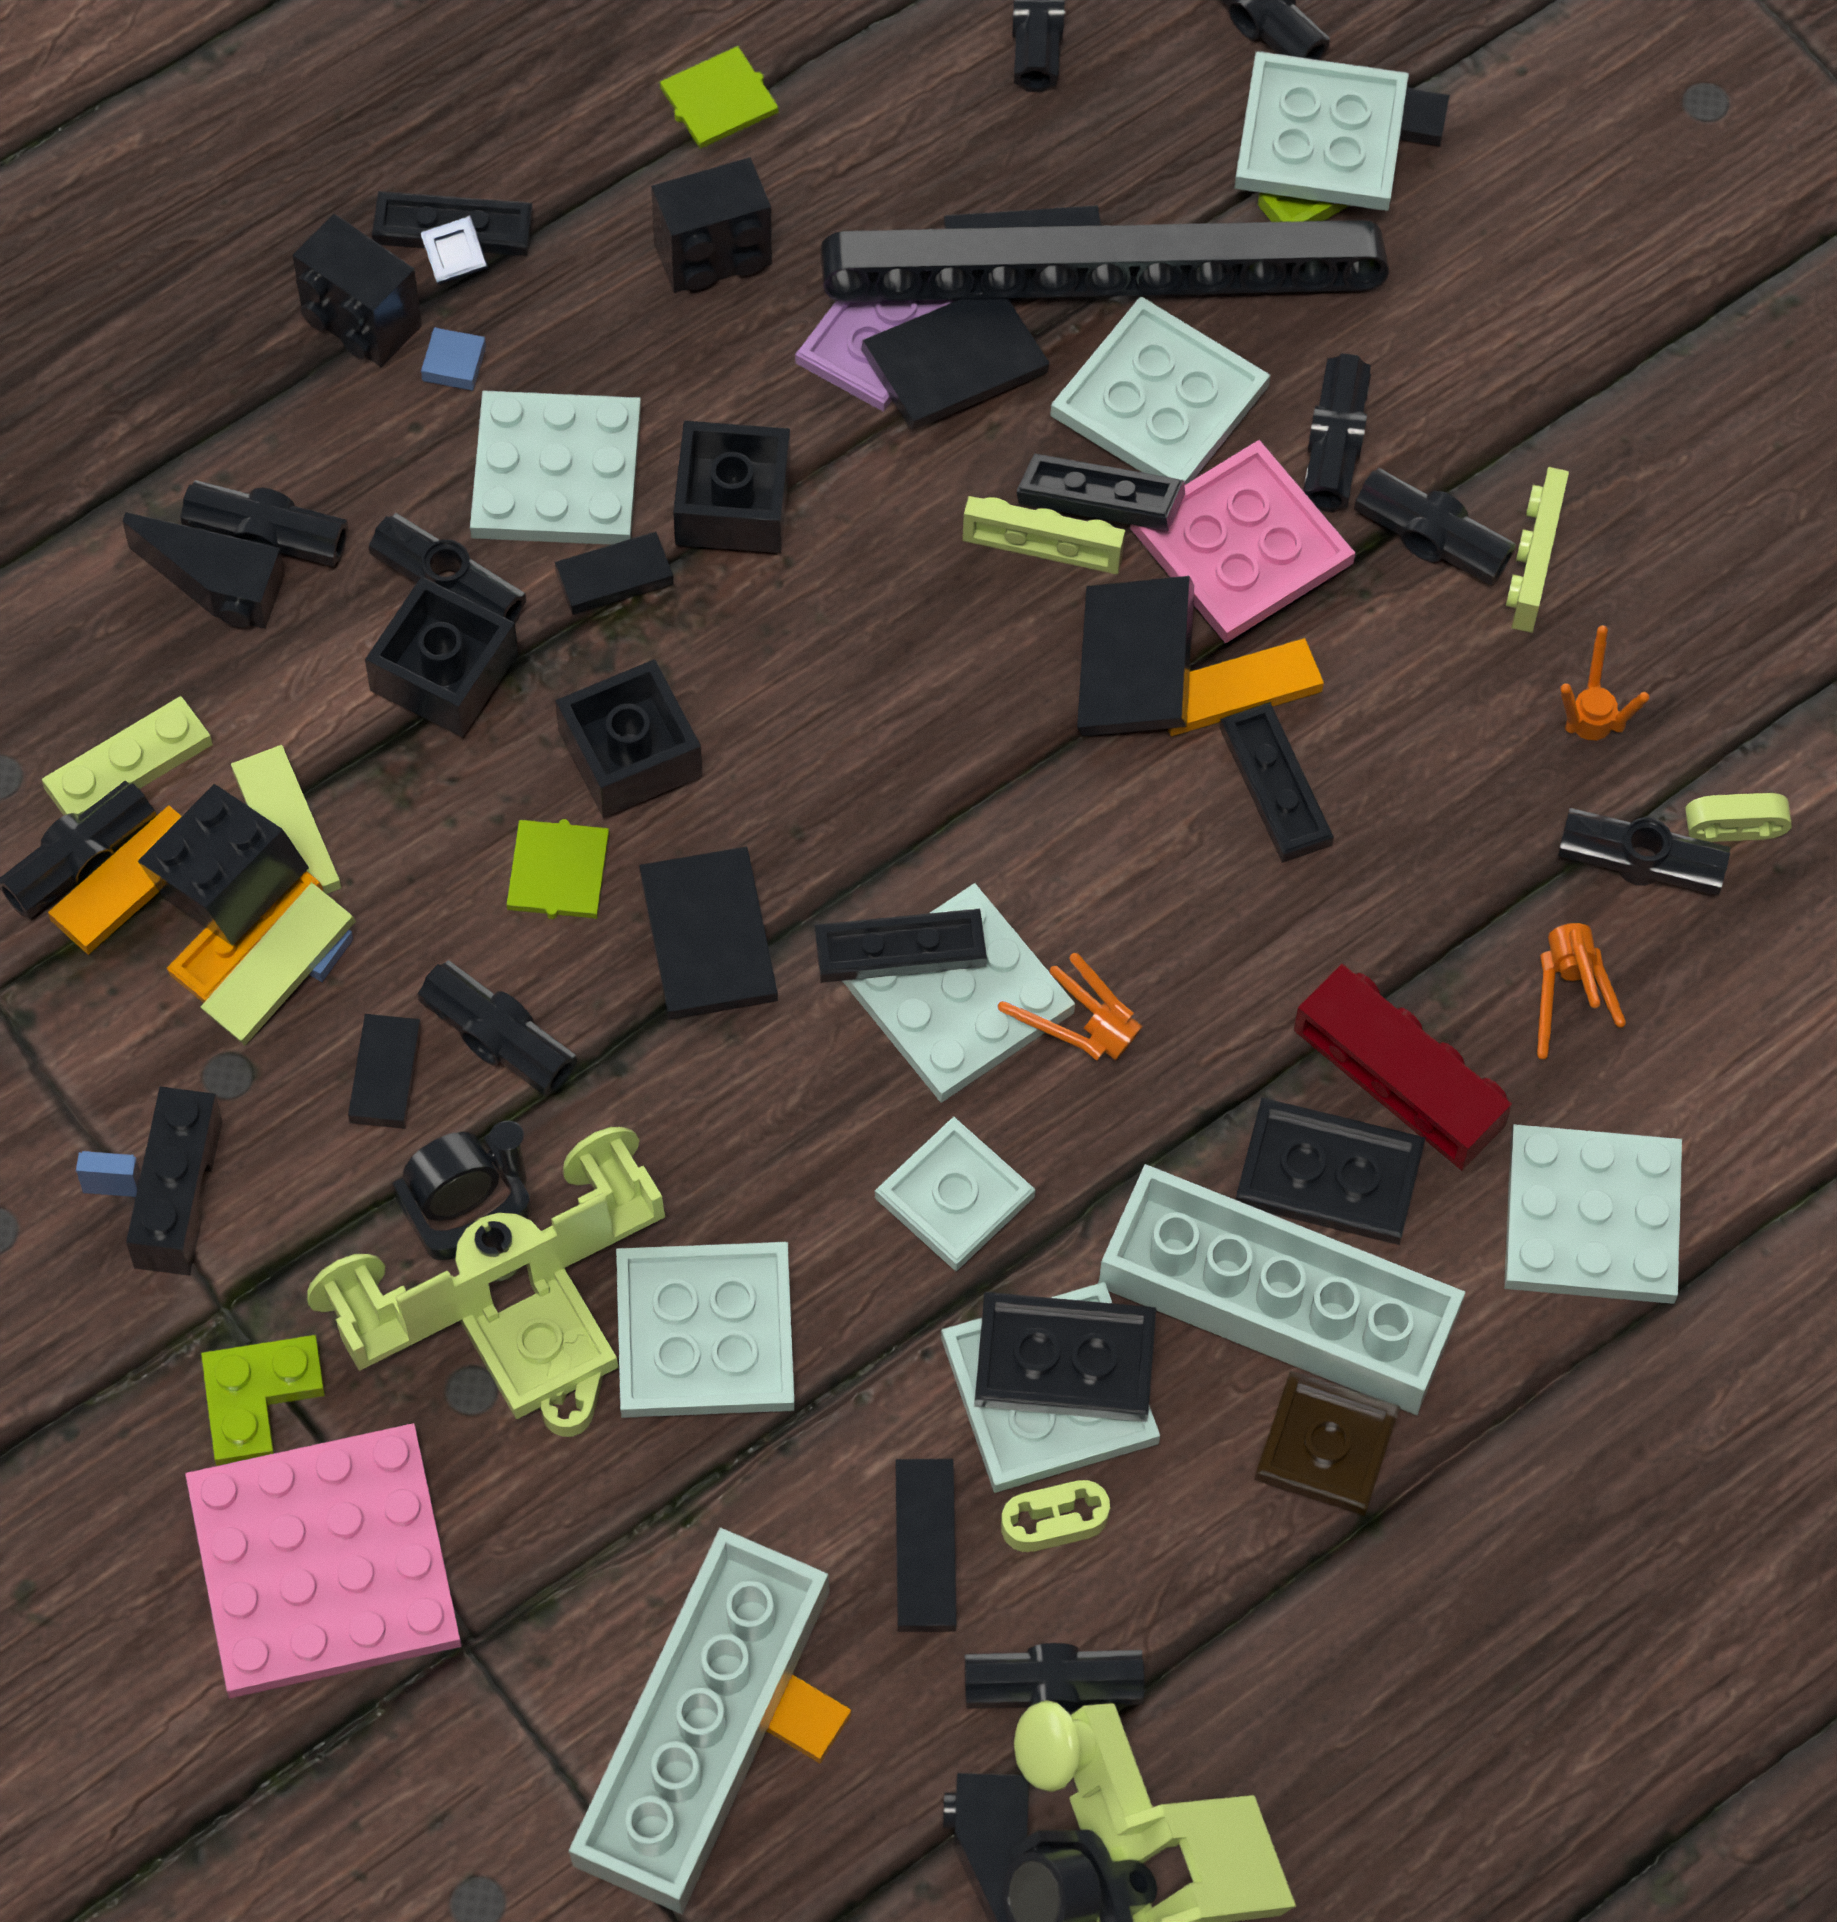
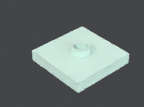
M955 1117L949 1120L875 1190V1199L956 1272L1035 1197V1189Z

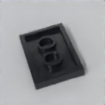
M1008 298L959 299L863 339L861 345L862 353L911 431L1047 374L1050 365Z
M1190 576L1086 586L1077 728L1082 736L1187 727L1194 583Z
M747 846L639 865L668 1020L778 1001V992Z
M1261 1097L1235 1200L1270 1214L1400 1245L1426 1137Z
M984 1292L974 1407L1147 1422L1156 1307Z

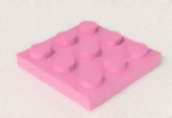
M1260 440L1186 484V493L1169 531L1132 524L1130 527L1170 577H1191L1194 583L1193 605L1225 643L1354 563L1355 558L1353 549Z

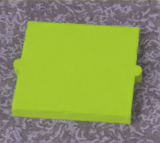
M738 46L660 81L661 90L675 110V120L684 123L700 149L779 113L777 104L763 84V74L754 71Z
M566 819L560 820L559 823L519 820L506 904L507 910L547 914L549 919H555L557 915L597 919L609 828L570 825Z

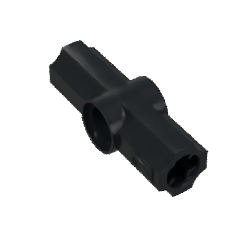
M1014 0L1012 38H1016L1014 84L1020 85L1026 92H1044L1049 87L1057 86L1060 57L1059 40H1063L1065 0Z
M1221 0L1228 6L1234 25L1245 37L1251 40L1261 37L1279 55L1320 60L1329 49L1330 38L1296 7L1295 0Z
M1341 353L1337 357L1327 358L1319 406L1315 405L1307 450V452H1311V456L1307 466L1303 492L1320 511L1334 512L1340 508H1348L1355 460H1360L1367 413L1363 412L1368 396L1371 365L1361 360L1358 355Z
M1380 468L1371 472L1355 500L1354 510L1401 535L1404 546L1418 558L1429 562H1437L1442 558L1491 586L1499 580L1515 550L1516 543L1469 518L1466 508L1453 496L1442 491H1432L1427 495Z
M195 480L192 485L189 484L183 498L180 516L181 525L278 547L283 554L333 567L341 560L349 529L346 519L297 507L289 497L273 489L255 488L250 494L198 480Z
M398 513L386 516L376 527L374 536L368 545L369 553L415 583L422 576L514 623L519 619L521 610L526 603V594L471 560L467 549L461 543L449 539L439 540ZM446 570L457 572L456 574L449 577H442L438 575L440 572Z
M126 780L123 781L80 816L77 813H69L56 820L44 833L41 839V846L0 877V890L10 905L21 916H25L28 919L32 918L75 883L79 885L153 820L156 817L154 808L133 783L130 784Z
M1570 808L1558 856L1616 870L1627 882L1634 885L1646 886L1656 881H1661L1719 896L1727 870L1731 847L1672 833L1663 822L1654 818L1643 817L1633 822H1627ZM1645 847L1655 855L1643 856L1638 854L1633 848Z
M449 960L441 965L437 964L425 977V981L417 993L419 1002L434 1012L440 1019L458 1030L462 1040L479 1058L493 1066L502 1063L546 1097L553 1092L556 1093L567 1082L573 1068L577 1064L576 1055L536 1026L530 1013L515 998L503 991H497L493 994Z
M1044 1643L1029 1648L1026 1653L965 1654L966 1709L1029 1708L1040 1702L1049 1701L1058 1703L1071 1714L1082 1708V1706L1113 1703L1115 1705H1141L1144 1703V1663L1142 1650L1079 1651L1078 1647L1071 1644Z

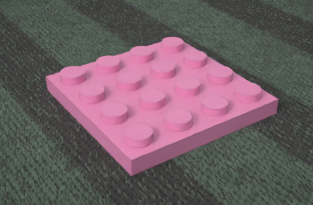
M414 1423L185 1473L229 1699L461 1647Z

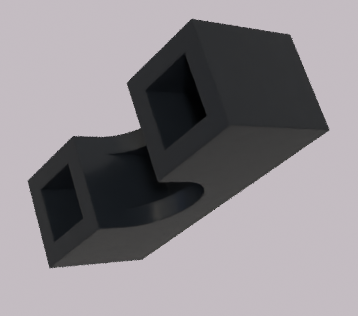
M159 1086L126 1240L134 1269L191 1275L201 1227L199 1218L201 1181L204 1171L212 1172L222 1126V1117L216 1093Z

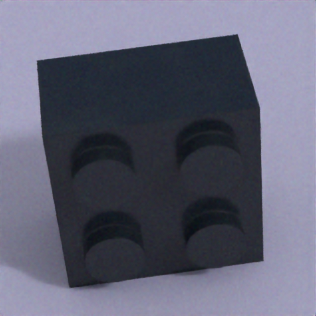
M751 157L651 185L654 245L674 293L688 289H703L715 281L735 275H751L763 267L772 265L771 205Z
M335 213L292 255L303 317L315 329L319 331L326 329L341 339L345 348L357 358L363 359L366 357L382 368L422 327L415 269Z
M684 420L673 510L675 545L781 553L791 462L790 428Z
M421 576L365 658L370 691L463 737L518 656L515 623Z
M655 659L555 700L558 732L603 818L702 777L701 745Z
M213 784L138 860V863L165 900L232 946L309 869L281 827L216 784Z

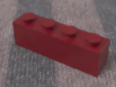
M1341 964L1298 1007L1293 1031L1415 1133L1426 1137L1425 1141L1461 1171L1506 1126L1512 1103L1508 1101L1504 1090L1493 1080L1486 1077L1480 1078L1465 1065L1463 1057L1451 1045L1444 1042L1439 1044L1423 1030L1419 1020L1410 1011L1402 1007L1398 1009L1380 995L1376 984L1362 973L1355 974L1344 964Z

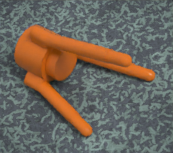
M1604 625L1599 626L1597 629L1586 690L1582 691L1575 701L1569 684L1565 683L1560 688L1567 716L1566 731L1569 733L1575 732L1584 739L1595 741L1605 738L1610 734L1611 730L1618 733L1623 732L1627 721L1649 700V694L1642 692L1621 711H1618V703L1615 697L1608 690L1601 688L1600 682L1608 629Z
M1570 923L1555 928L1548 936L1550 951L1540 955L1543 979L1537 1056L1541 1060L1548 1057L1555 974L1557 972H1560L1561 977L1565 980L1576 981L1582 979L1589 1004L1595 1009L1601 1004L1595 982L1596 979L1615 1025L1622 1028L1626 1024L1620 1004L1605 971L1601 950L1595 948L1592 930L1586 924Z
M1072 953L1070 961L1104 1001L1103 1005L1058 966H1052L1049 971L1069 993L1094 1014L1084 1027V1030L1092 1035L1090 1038L1010 1003L1002 1001L998 1004L1000 1012L1084 1050L1096 1061L1103 1053H1106L1116 1061L1143 1028L1140 1023L1132 1018L1134 1012L1118 1000L1078 953Z

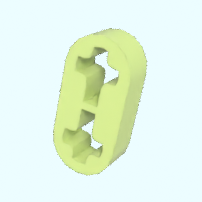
M1777 793L1704 796L1691 801L1685 807L1689 836L1708 842L1772 839L1784 835L1792 828L1788 799L1784 795Z
M574 1327L562 1334V1350L555 1359L551 1360L546 1380L570 1367L572 1357L567 1353H563V1347L566 1343H575L578 1336L589 1337L584 1327ZM589 1337V1346L592 1348H596L591 1338ZM601 1372L577 1384L575 1391L576 1407L581 1411H571L568 1419L559 1418L558 1408L553 1406V1404L562 1405L566 1398L564 1391L556 1394V1400L552 1402L551 1397L541 1402L543 1421L552 1433L559 1436L572 1437L582 1433L589 1427L594 1416L603 1380Z
M1089 1480L1073 1481L1022 1493L1011 1498L1005 1505L1001 1517V1534L1008 1545L1021 1552H1034L1089 1539L1098 1535L1106 1527L1110 1512V1500L1106 1491L1100 1485ZM1078 1498H1084L1088 1506H1098L1093 1509L1092 1519L1089 1521H1083L1079 1513L1062 1516L1060 1514L1074 1510L1075 1500ZM1022 1511H1028L1031 1519L1036 1520L1051 1516L1049 1519L1037 1522L1036 1533L1026 1534L1023 1526L1013 1527V1525L1018 1523V1516Z

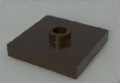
M1290 1370L1254 1480L1365 1516L1400 1406Z

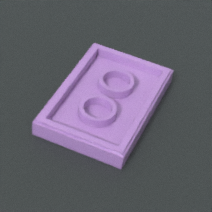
M959 299L843 302L836 300L795 354V363L884 412L892 399L862 353V340Z

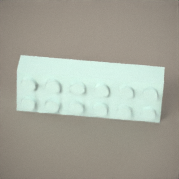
M1146 1164L1101 1261L1099 1283L1105 1282L1108 1291L1147 1307H1156V1310L1362 1394L1398 1405L1400 1409L1415 1415L1419 1413L1457 1321L1465 1291Z
M719 1528L569 1849L573 1867L683 1914L830 1593L827 1573Z

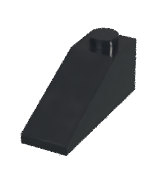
M125 512L122 522L128 547L214 617L220 618L225 623L235 627L244 628L251 625L266 629L285 576L280 548Z
M957 1773L956 1792H944L943 1828L954 1829V1850L988 1922H1009L1003 1902L1004 1879L1009 1866L1013 1862L1008 1850L1027 1838L1029 1781L1023 1775Z

